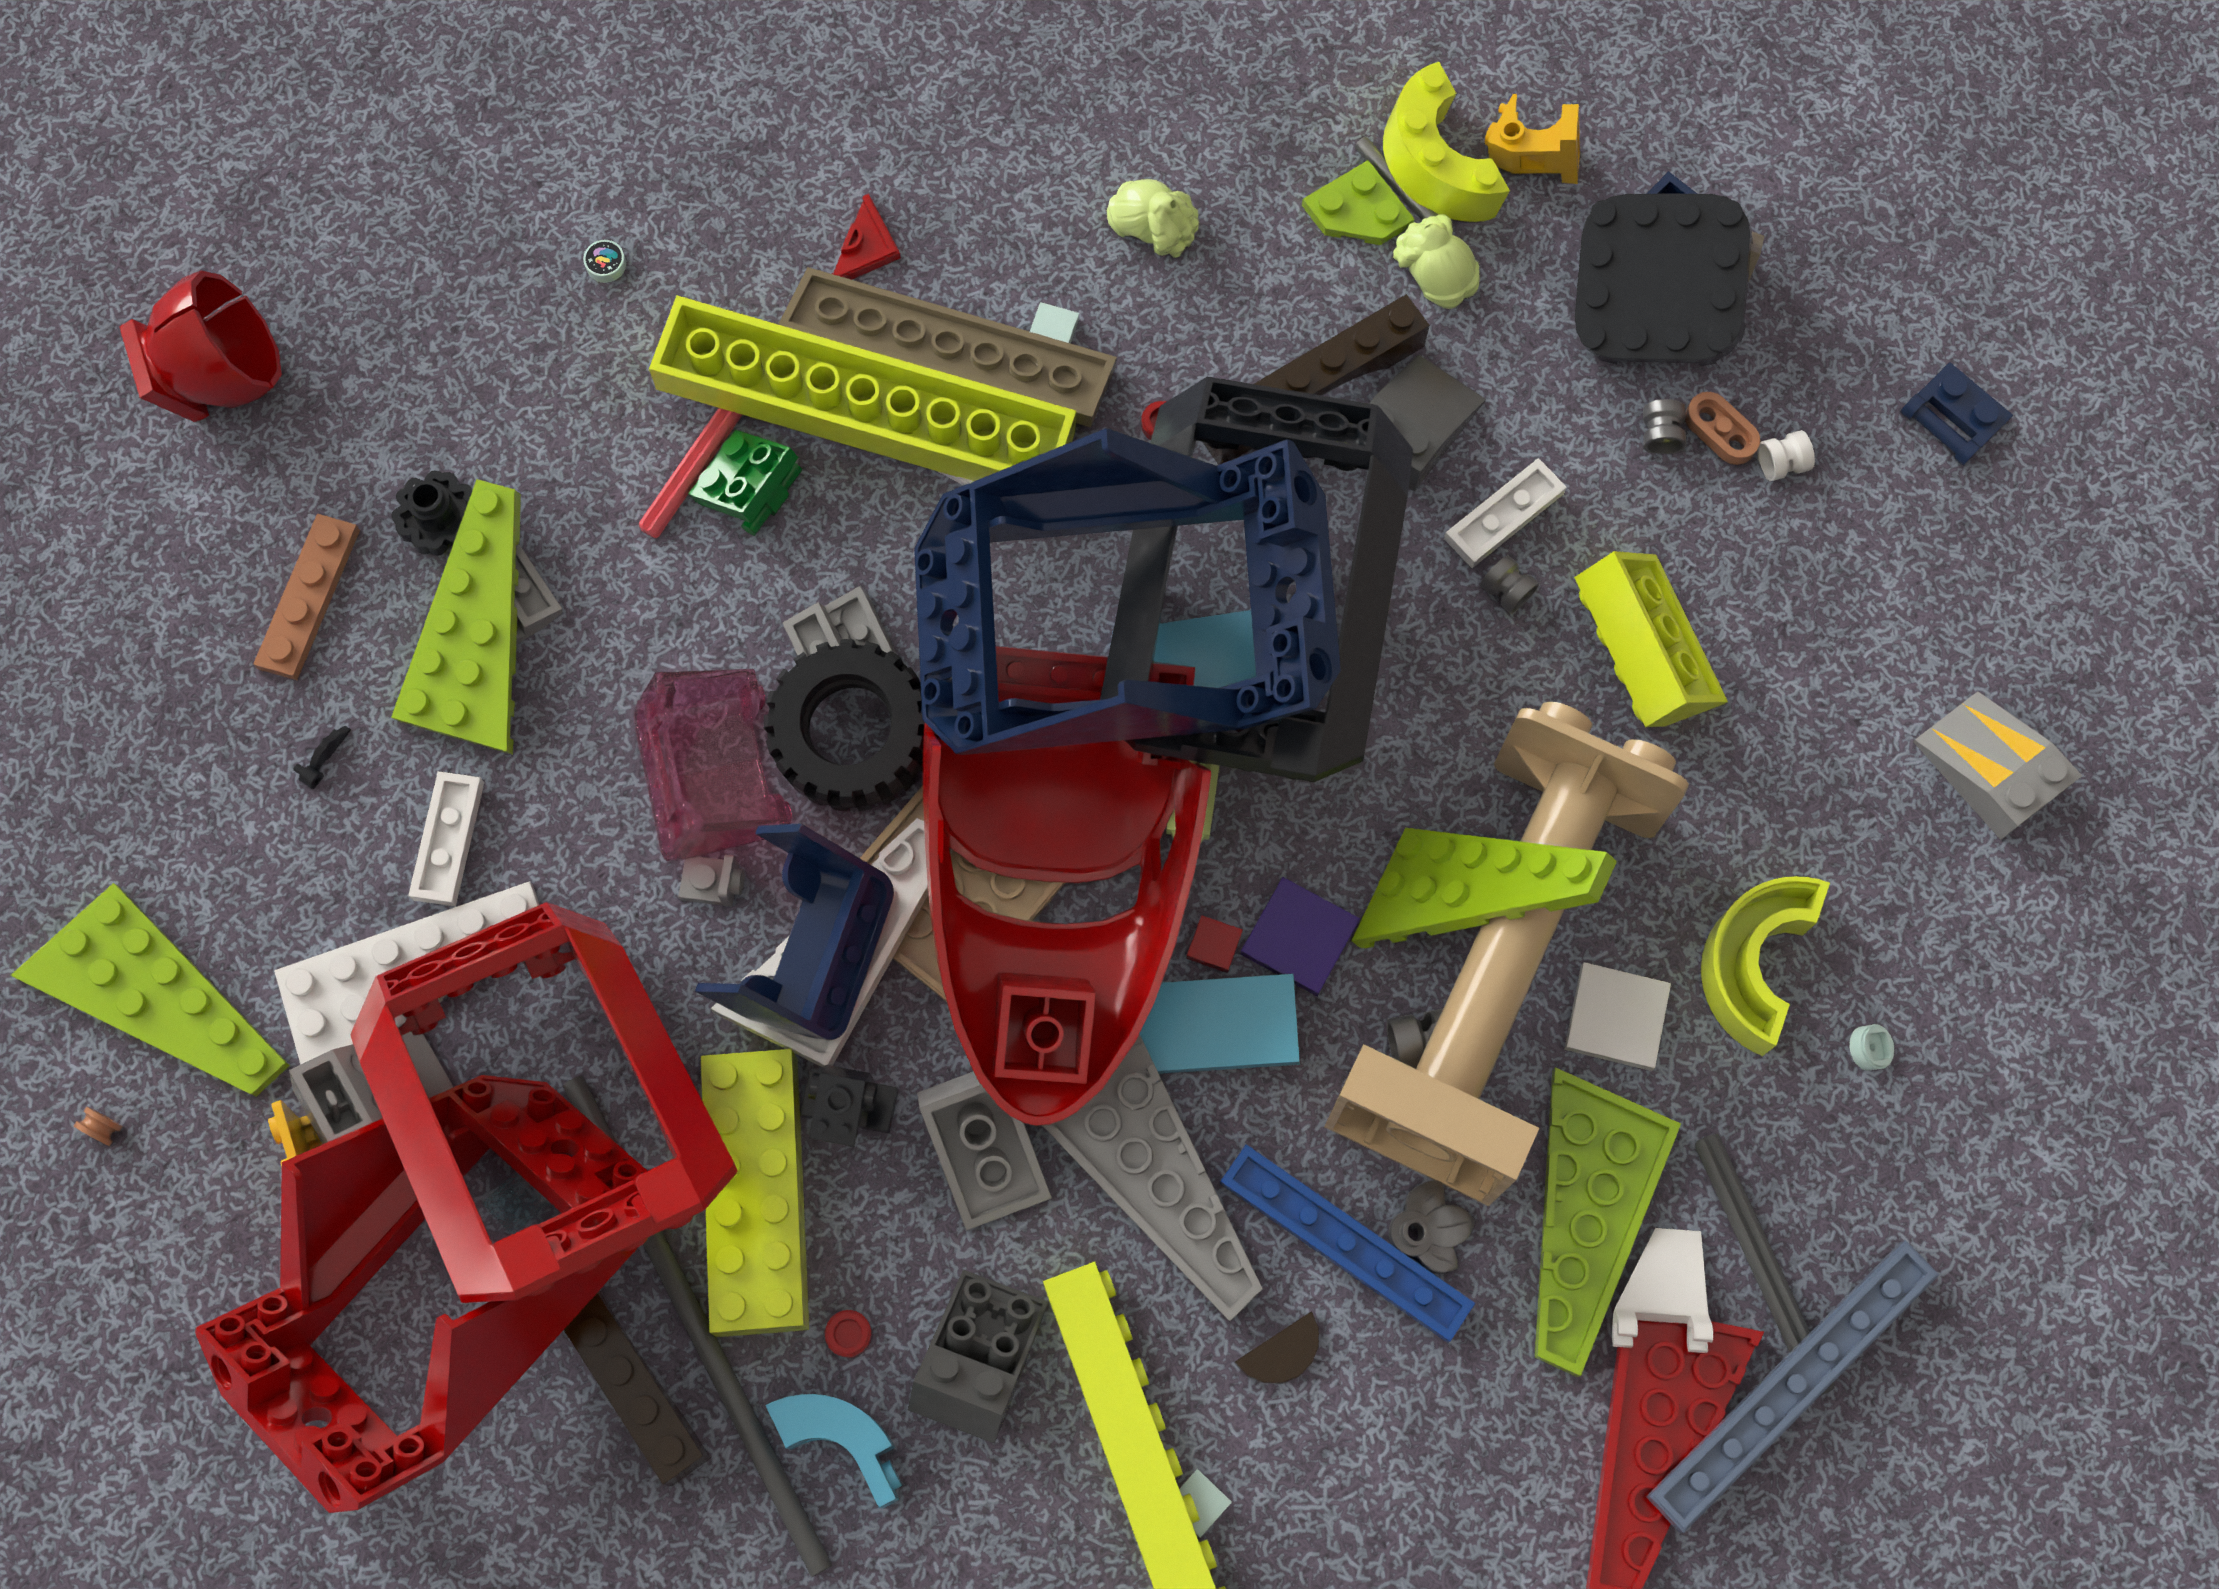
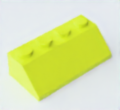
M1613 551L1574 577L1580 589V600L1591 612L1596 622L1597 636L1602 644L1608 648L1615 662L1614 671L1616 676L1626 685L1633 700L1632 709L1636 717L1644 723L1645 727H1665L1728 702L1656 554Z

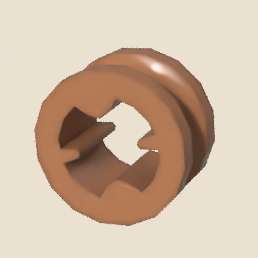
M87 1106L84 1110L86 1114L85 1119L80 1122L76 1121L74 1127L97 1141L110 1146L113 1142L111 1139L112 1133L115 1131L120 1132L123 1126Z

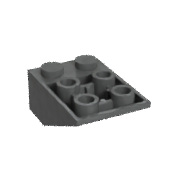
M963 1270L914 1379L908 1410L995 1444L1046 1311L1048 1301Z

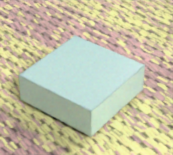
M1040 302L1030 332L1071 343L1079 321V313Z
M1198 1469L1179 1489L1182 1496L1189 1493L1192 1496L1200 1521L1192 1525L1199 1538L1232 1503Z

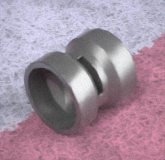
M1673 399L1655 400L1646 404L1643 408V421L1647 425L1648 430L1643 436L1644 449L1649 453L1674 454L1683 450L1686 447V433L1681 428V424L1685 421L1684 404Z
M1509 555L1497 562L1480 583V586L1488 594H1496L1498 597H1502L1501 606L1510 614L1515 613L1527 602L1540 585L1531 575L1522 576L1519 571V564Z

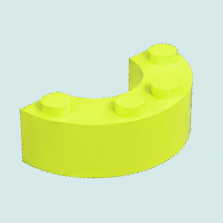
M1440 62L1430 64L1419 70L1408 80L1387 121L1383 135V151L1388 169L1396 183L1412 200L1439 215L1444 214L1450 219L1465 222H1480L1493 219L1499 212L1510 190L1492 158L1474 159L1463 156L1450 148L1439 135L1437 125L1443 122L1457 93Z
M1794 876L1782 877L1761 883L1736 900L1715 923L1709 933L1701 961V978L1706 1000L1723 1029L1738 1043L1756 1054L1764 1056L1777 1045L1790 1006L1789 1003L1774 995L1763 981L1759 967L1760 947L1768 936L1782 933L1803 936L1818 921L1830 882L1810 877Z

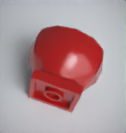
M201 270L183 277L157 301L152 308L147 326L134 319L119 326L139 398L196 422L209 416L206 404L235 408L258 400L276 385L282 375L279 349L266 321L246 295L205 318L224 303L242 295V291L221 274Z

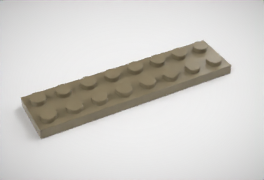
M807 267L778 324L1076 410V423L1091 427L1116 368L1117 357L809 267Z

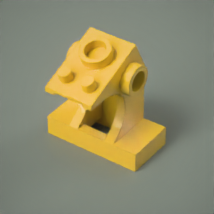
M1517 94L1511 96L1508 104L1501 103L1498 113L1502 115L1497 123H1491L1485 136V145L1488 146L1489 158L1493 159L1496 166L1512 174L1561 173L1562 183L1578 184L1580 160L1579 104H1562L1561 118L1556 124L1548 129L1533 130L1524 127L1523 123L1518 120L1519 114L1516 112Z

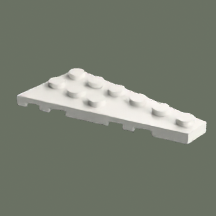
M918 818L913 821L879 853V858L871 864L890 878L893 884L894 897L849 1024L839 1038L823 1040L749 1020L718 1003L710 1008L712 1012L784 1049H792L795 1054L823 1068L825 1065L833 1066L929 894L924 821ZM789 937L776 948V953L756 971L752 970L743 979L750 975H764L773 980Z
M529 881L274 970L300 1065L332 1049L353 1044L350 1034L375 976L539 906L533 884ZM445 996L438 998L439 1002H442Z

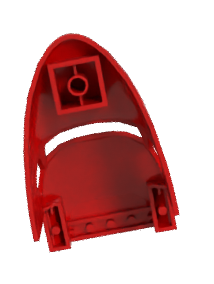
M996 646L999 702L1011 698L1051 704L1100 700L1108 656ZM1154 661L1150 681L1194 686L1196 667ZM925 723L923 744V808L929 905L937 963L952 1023L978 1082L995 1103L1008 1115L1023 1123L1035 1126L1053 1124L1079 1111L1104 1088L1136 1042L1155 1003L1176 945L1195 873L1205 822L1211 770L1196 761L1135 751L1124 740L960 755L956 754ZM1173 810H1175V836L1161 871L1160 839ZM949 849L954 850L979 869L1009 878L1042 882L1082 883L1105 880L1136 865H1140L1137 902L1132 908L1104 920L1076 923L1028 921L989 912L960 894L957 890Z

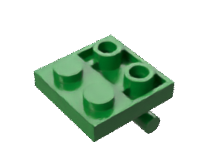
M735 429L730 438L724 442L721 450L707 469L701 473L698 481L688 494L696 503L744 520L741 527L747 533L755 536L770 514L775 516L789 497V488L802 472V468L795 463L799 457L788 446Z

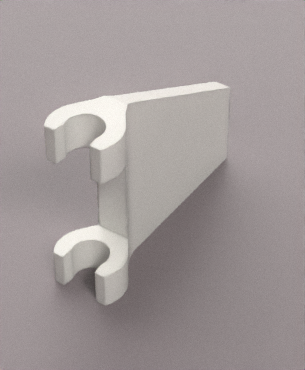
M1655 1228L1614 1309L1612 1325L1613 1347L1632 1348L1633 1337L1638 1335L1637 1320L1687 1324L1688 1352H1708L1707 1342L1713 1341V1326L1708 1313L1701 1231Z

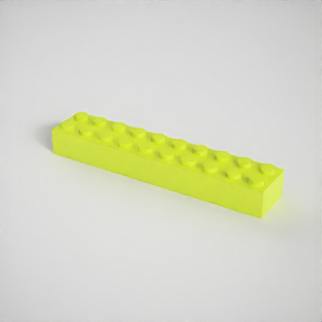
M676 295L649 367L656 390L972 481L979 480L1072 442L1076 430V410Z

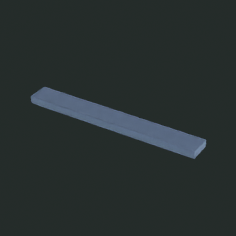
M1906 1240L1900 1242L1646 1496L1649 1501L1679 1533H1685L1904 1312L1939 1274Z

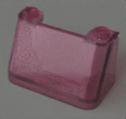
M754 669L655 672L637 701L634 713L635 730L660 850L666 861L686 860L763 841L765 839L755 834L758 826L791 824L792 813L789 803L784 801L778 793L768 794L752 723L759 710H762L764 707L765 694L762 685L757 683Z

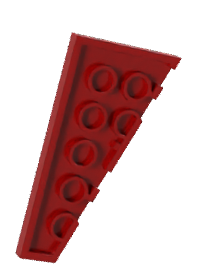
M1637 1320L1638 1335L1633 1337V1347H1617L1586 1589L1643 1588L1671 1525L1646 1496L1723 1420L1728 1403L1737 1385L1740 1384L1747 1370L1748 1361L1755 1347L1758 1346L1764 1331L1712 1322L1713 1341L1707 1342V1353L1688 1352L1687 1324Z

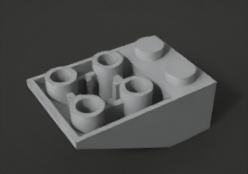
M409 1032L402 1035L428 1098L453 1088L424 1034L413 1035ZM353 1044L332 1049L289 1070L293 1091L322 1144L383 1118Z

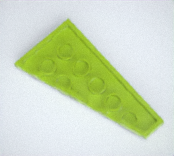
M1556 1067L1552 1070L1535 1358L1575 1377H1580L1681 1123Z

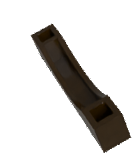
M1405 294L1254 384L1322 396L1357 377L1377 370L1388 369L1425 346L1430 325L1408 295ZM1202 442L1218 465L1236 459L1253 449L1250 446L1239 445L1238 450L1228 448L1220 450L1211 448L1206 442Z
M599 1290L564 1331L661 1483L673 1486L711 1459L684 1415L649 1369Z

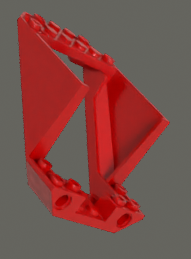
M545 902L375 976L350 1036L362 1070L461 1303L511 1301L525 1296L540 1295L548 1291L556 1281L573 1273L581 1274L597 1267L602 1259L619 1251L634 1250L643 1245L648 1237L665 1229H677L686 1225L693 1219L694 1215L704 1211L738 1172L623 946L604 922ZM575 960L588 979L650 1103L674 1159L638 1175L634 1180L547 1221L531 1225L493 1243L416 1071L402 1035L409 1032L413 1035L424 1034L434 1029L438 1025L439 1020L446 1018L438 998L445 995L457 997L470 991L474 987L473 983L489 976L499 978L508 975L517 968V964L523 962L531 978L535 979L539 976L541 978L553 977L565 970V963Z
M480 1075L429 1098L463 1177L491 1148L561 1213L632 1181L638 1175L648 1171L547 1082ZM382 1118L282 1162L280 1288L196 1327L195 1334L220 1394L328 1513L354 1511L365 1507L442 1464L638 1248L612 1254L602 1259L597 1267L581 1274L573 1273L556 1281L548 1291L540 1295L525 1296L511 1301L488 1302L455 1320H452L447 1314L437 1317L420 1424L397 1436L311 1347V1344L425 1220L423 1211ZM558 1153H568V1154H571V1155H573V1156L571 1157V1156H569V1155H567V1154H558ZM315 1420L328 1423L327 1426L322 1428L306 1426L307 1423Z

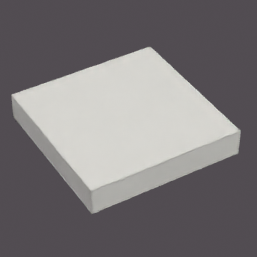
M1584 962L1580 969L1564 1050L1653 1071L1656 1066L1671 983Z

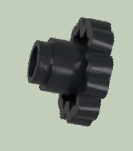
M434 470L426 475L424 481L418 478H411L396 494V500L400 507L392 512L391 517L395 523L397 533L403 541L412 542L421 554L431 553L437 556L444 554L448 546H453L473 489L470 485L460 484L455 474L451 472L442 473Z

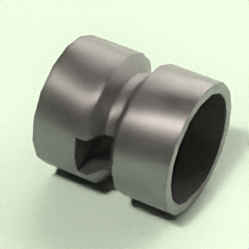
M1443 1009L1424 1012L1420 1020L1412 1014L1387 1019V1035L1392 1058L1416 1069Z

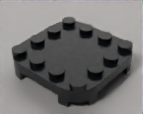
M1622 194L1596 202L1591 208L1590 215L1585 221L1582 232L1575 307L1576 332L1586 349L1601 361L1617 364V362L1698 363L1700 367L1717 364L1716 361L1731 353L1738 342H1742L1746 328L1745 311L1751 244H1753L1751 226L1741 205L1728 197L1715 194Z

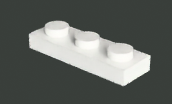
M1538 458L1445 533L1444 540L1473 568L1564 495L1567 487Z
M437 772L408 895L413 901L456 907L484 786V781L480 777Z

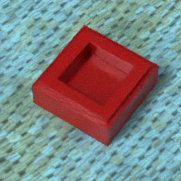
M1201 915L1186 959L1228 973L1243 929Z

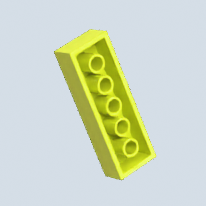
M792 1049L701 1056L702 1101L738 1170L736 1175L706 1208L709 1333L716 1337L809 1330L798 1058Z

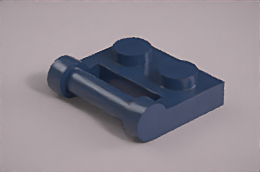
M1951 362L1919 393L1915 394L1900 411L1907 419L1911 420L1914 418L1956 454L1954 458L1963 466L2013 417V414ZM1928 402L1972 439L1969 442L1925 405Z

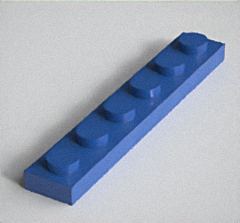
M1245 1144L1220 1181L1223 1187L1447 1343L1451 1342L1475 1305V1302L1247 1144Z

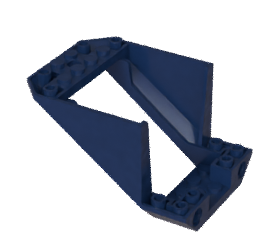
M1105 428L942 494L914 548L922 720L956 754L968 755L1246 729L1316 709L1341 671L1326 496L1293 441L1288 439L1216 466ZM1244 520L1256 677L1220 688L1127 679L1118 684L1119 696L1109 699L1051 704L1011 698L999 702L990 543ZM1295 581L1296 593L1288 603L1286 598L1287 589ZM958 615L959 623L953 628L954 620Z

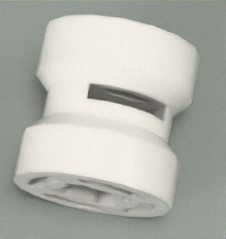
M1802 430L1789 433L1785 439L1780 441L1776 438L1761 441L1757 449L1759 463L1766 479L1769 481L1785 478L1787 473L1791 471L1798 474L1812 470L1814 467L1815 456L1813 446L1808 435Z

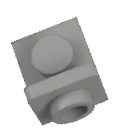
M725 854L724 860L686 855L678 897L681 901L732 907L734 895L742 894L745 871L744 869H739L740 865L734 855Z

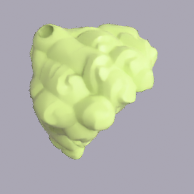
M1141 179L1123 183L1118 189L1117 194L1110 199L1107 207L1108 223L1119 236H1134L1146 243L1153 244L1154 252L1161 256L1170 254L1175 258L1179 257L1185 247H1190L1195 238L1194 234L1198 230V210L1192 205L1191 197L1182 191L1172 192L1167 185L1157 180Z
M1444 214L1424 218L1421 223H1410L1405 233L1398 237L1396 241L1397 247L1393 251V258L1399 262V267L1409 268L1410 273L1420 286L1424 297L1440 307L1452 309L1461 304L1464 298H1469L1477 292L1480 281L1479 264L1475 260L1469 246L1461 238L1453 235L1452 221L1448 216Z

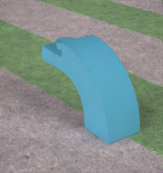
M818 1394L788 1396L766 1405L786 1449L793 1450L804 1443L816 1440L836 1442L846 1448L855 1458L879 1508L883 1509L899 1500L895 1489L902 1486L898 1474L890 1460L882 1464L879 1456L894 1449L895 1446L884 1429L864 1411L841 1399Z

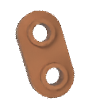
M1702 392L1693 397L1685 412V421L1689 429L1725 462L1740 465L1750 461L1760 445V435L1757 429L1721 395L1714 392ZM1699 414H1709L1712 417V421H1703ZM1729 442H1739L1742 445V449L1732 448Z

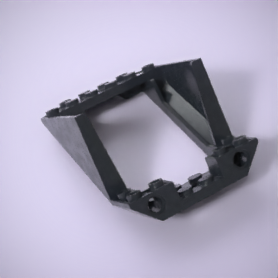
M1207 376L1160 406L1150 443L1190 457L1193 456L1196 441L1206 442L1211 448L1220 450L1227 448L1238 450L1239 445L1250 446L1255 450H1260L1288 439L1294 442L1303 458L1315 457L1324 459V465L1334 466L1342 471H1353L1357 468L1366 469L1367 471L1338 639L1341 671L1329 688L1326 711L1310 710L1246 729L1235 730L1239 733L1218 731L1124 740L1135 751L1309 782L1319 781L1363 762L1408 498L1413 456L1412 446L1378 405ZM1178 526L1136 529L1132 532L1100 700L1119 696L1118 684L1121 681L1127 679L1150 681L1159 624Z

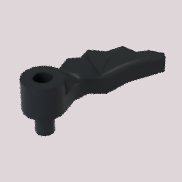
M343 726L338 730L334 729L315 748L310 765L305 768L300 764L294 766L293 771L299 774L300 782L311 789L317 787L324 777V774L319 771L320 768L350 733V728Z

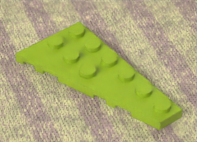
M476 479L391 718L412 726L513 755V739L510 738L511 717H514L515 701L511 697L512 676L516 674L517 608L514 607L515 586H518L519 571L515 569L516 546L520 542L521 494L515 489Z
M1405 828L1351 941L1359 948L1366 949L1374 947L1375 941L1389 939L1392 943L1407 941V937L1410 934L1426 931L1432 936L1487 925L1490 918L1506 916L1509 920L1522 918L1525 916V911L1544 907L1552 912L1598 903L1617 861L1607 852Z
M115 883L111 884L10 975L255 1097L290 1066Z

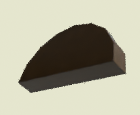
M1312 1311L1236 1360L1234 1364L1247 1377L1262 1383L1283 1384L1298 1378L1312 1364L1319 1347V1328Z

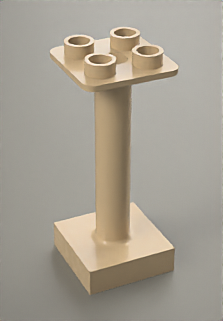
M1545 702L1539 711L1530 708L1520 709L1494 762V767L1499 772L1543 792L1520 842L1592 850L1605 820L1644 838L1654 837L1685 796L1689 783L1681 775L1673 772L1676 761L1666 750L1642 740H1628L1623 748L1589 734L1592 723L1587 716L1568 705L1557 702ZM1544 907L1525 911V916L1512 920H1509L1506 916L1490 918L1489 924L1482 925L1416 1069L1363 1044L1324 1127L1435 1181H1441L1443 1185L1490 1206L1517 1180L1539 1127L1480 1100V1096L1565 909L1550 912Z

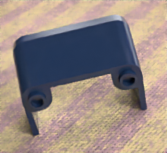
M802 823L758 826L756 835L788 853L782 870L783 883L789 893L802 900L775 976L772 980L764 975H750L743 979L740 984L698 983L695 992L752 1021L815 1039H837L847 1029L893 901V884L884 872Z

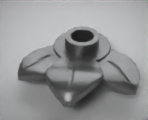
M1429 1181L1415 1187L1408 1193L1405 1210L1397 1214L1390 1223L1389 1240L1392 1246L1408 1257H1416L1428 1271L1446 1273L1458 1268V1259L1453 1247L1461 1244L1470 1236L1475 1220L1463 1208L1455 1205H1445L1442 1182ZM1410 1225H1413L1418 1231V1239L1416 1241L1412 1240L1408 1235V1227Z

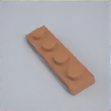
M321 514L316 515L253 663L257 669L298 680L360 532L356 524Z

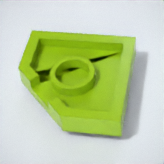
M1369 160L1302 200V207L1324 235L1341 238V236L1365 240L1364 243L1382 245L1404 232L1409 224L1415 220Z

